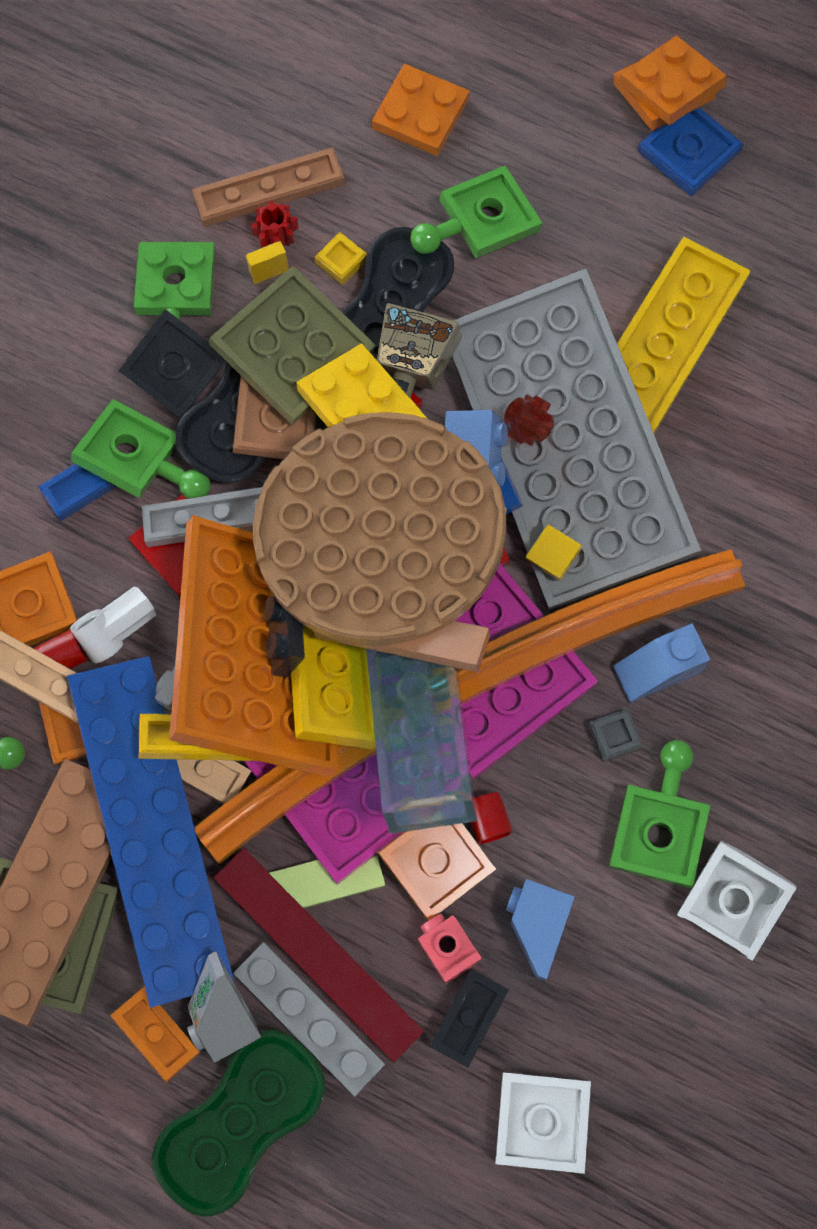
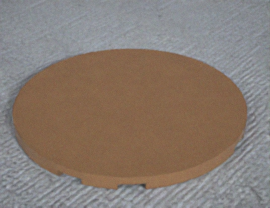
M392 412L367 413L344 418L342 423L322 431L319 428L304 437L292 447L293 451L280 465L273 468L265 481L258 497L253 522V542L261 573L274 597L289 614L313 631L332 639L359 645H390L412 641L434 633L458 619L482 596L491 583L503 555L506 540L505 504L501 488L491 472L488 462L468 441H463L455 434L447 431L446 426L426 418Z

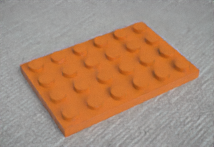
M192 515L186 523L169 740L331 777L337 771L338 745L296 739L291 674L288 677L271 675V658H268L266 654L269 622L265 620L264 608L267 599L273 596L261 573L256 558L253 532Z

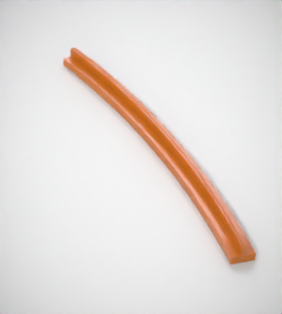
M730 549L683 563L570 605L488 642L478 672L443 665L376 702L380 743L373 750L338 745L337 771L331 777L278 765L194 827L196 835L219 864L222 863L249 840L345 773L405 736L466 702L524 673L599 640L662 616L704 603L705 601L744 590L745 583L740 572L743 567L741 560L735 559L733 551Z

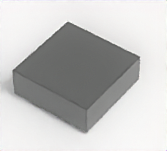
M628 709L589 722V728L603 763L641 750L643 747Z

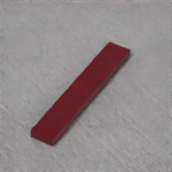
M245 848L214 877L235 901L393 1063L421 1036L424 1030Z

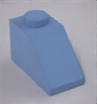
M692 623L654 639L613 665V669L629 703H632L702 673L710 662V658Z
M526 879L522 889L514 887L506 911L513 913L510 925L535 978L545 982L575 897Z

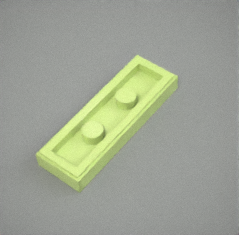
M378 855L338 885L319 860L269 873L303 908L385 886Z

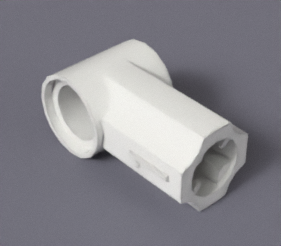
M132 587L102 610H93L79 618L71 626L70 630L93 663H99L118 652L123 645L122 640L154 618L156 613L153 605L140 589Z

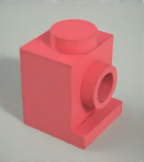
M441 913L420 927L424 934L418 938V942L445 985L481 962L482 957L454 915L445 919ZM444 937H450L456 943L455 949L450 953H445L439 948V942Z

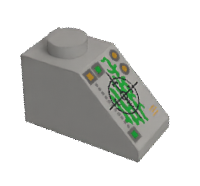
M217 951L208 955L188 1005L193 1024L187 1027L197 1050L200 1051L206 1048L215 1063L261 1038L253 1015Z

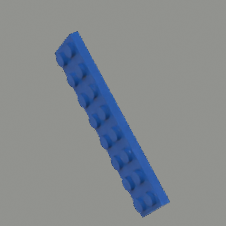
M150 656L68 675L67 680L149 1007L192 996L208 955L217 951L234 981L177 759H138L140 714H165L163 706L155 699L157 695V682Z

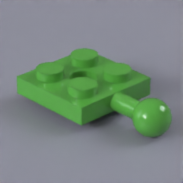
M502 166L441 191L439 201L451 220L436 227L429 223L417 225L411 233V244L417 252L430 254L439 247L441 240L460 233L474 257L479 258L540 232L543 223L507 167ZM489 206L497 209L500 215L490 217L485 215L481 209Z
M139 242L134 297L136 315H161L166 309L179 320L180 315L212 316L216 253L214 242ZM173 273H181L185 276L183 281L178 284L165 282L166 278Z
M114 399L111 400L72 451L71 462L138 498H141L157 474L178 484L180 492L187 499L207 496L211 486L209 477L198 470L192 469L185 472L183 469L167 461L177 448L176 432ZM130 443L137 450L126 454L120 452L116 446L118 444Z
M670 741L661 750L660 760L666 769L661 792L632 785L626 787L608 868L691 889L694 885L710 805L677 797L681 773L690 768L694 759L691 747L684 741ZM656 825L665 827L671 835L670 844L663 848L655 847L648 839V830Z

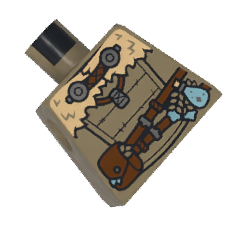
M387 303L377 361L409 398H411L414 386L434 389L461 341L462 334L457 321Z

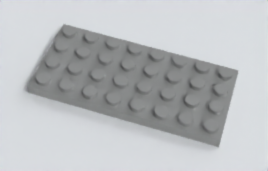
M587 269L453 320L458 322L462 334L461 341L453 354V359L472 409L493 410L507 426L508 439L506 446L501 449V457L523 504L522 507L512 511L527 553L547 524L582 545L581 551L561 581L532 564L549 611L701 554V548Z

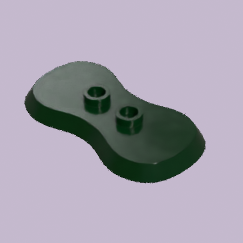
M276 1030L259 1032L261 1038L232 1054L219 1085L209 1098L196 1108L175 1118L158 1136L152 1153V1169L155 1178L165 1193L184 1210L201 1217H211L232 1208L247 1190L258 1161L265 1151L281 1137L306 1124L318 1111L325 1092L324 1074L314 1056L293 1037Z

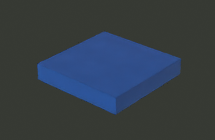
M699 107L687 113L670 126L665 124L655 129L639 144L638 152L692 197L742 151L744 144Z

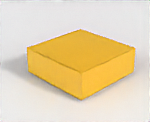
M339 232L314 258L315 263L344 285L366 263L367 253Z
M281 241L246 255L249 273L254 284L275 277L289 269L286 251Z
M547 524L526 555V560L561 581L581 551L582 545Z

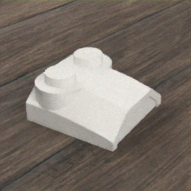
M720 841L677 915L697 924L753 961L797 887L778 872L743 851Z

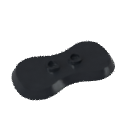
M395 227L385 231L374 240L366 258V273L363 286L357 297L341 311L376 345L372 353L376 360L387 303L424 312L427 305L446 288L454 272L453 254L443 241L430 254H421L413 248L411 233L414 228Z
M226 361L223 377L216 389L207 398L190 408L181 418L176 430V445L181 456L193 468L212 479L231 483L241 481L252 475L260 467L264 457L233 453L241 375Z

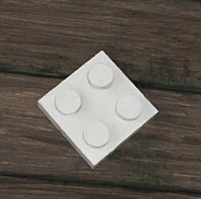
M503 1073L495 1164L585 1174L591 1082Z

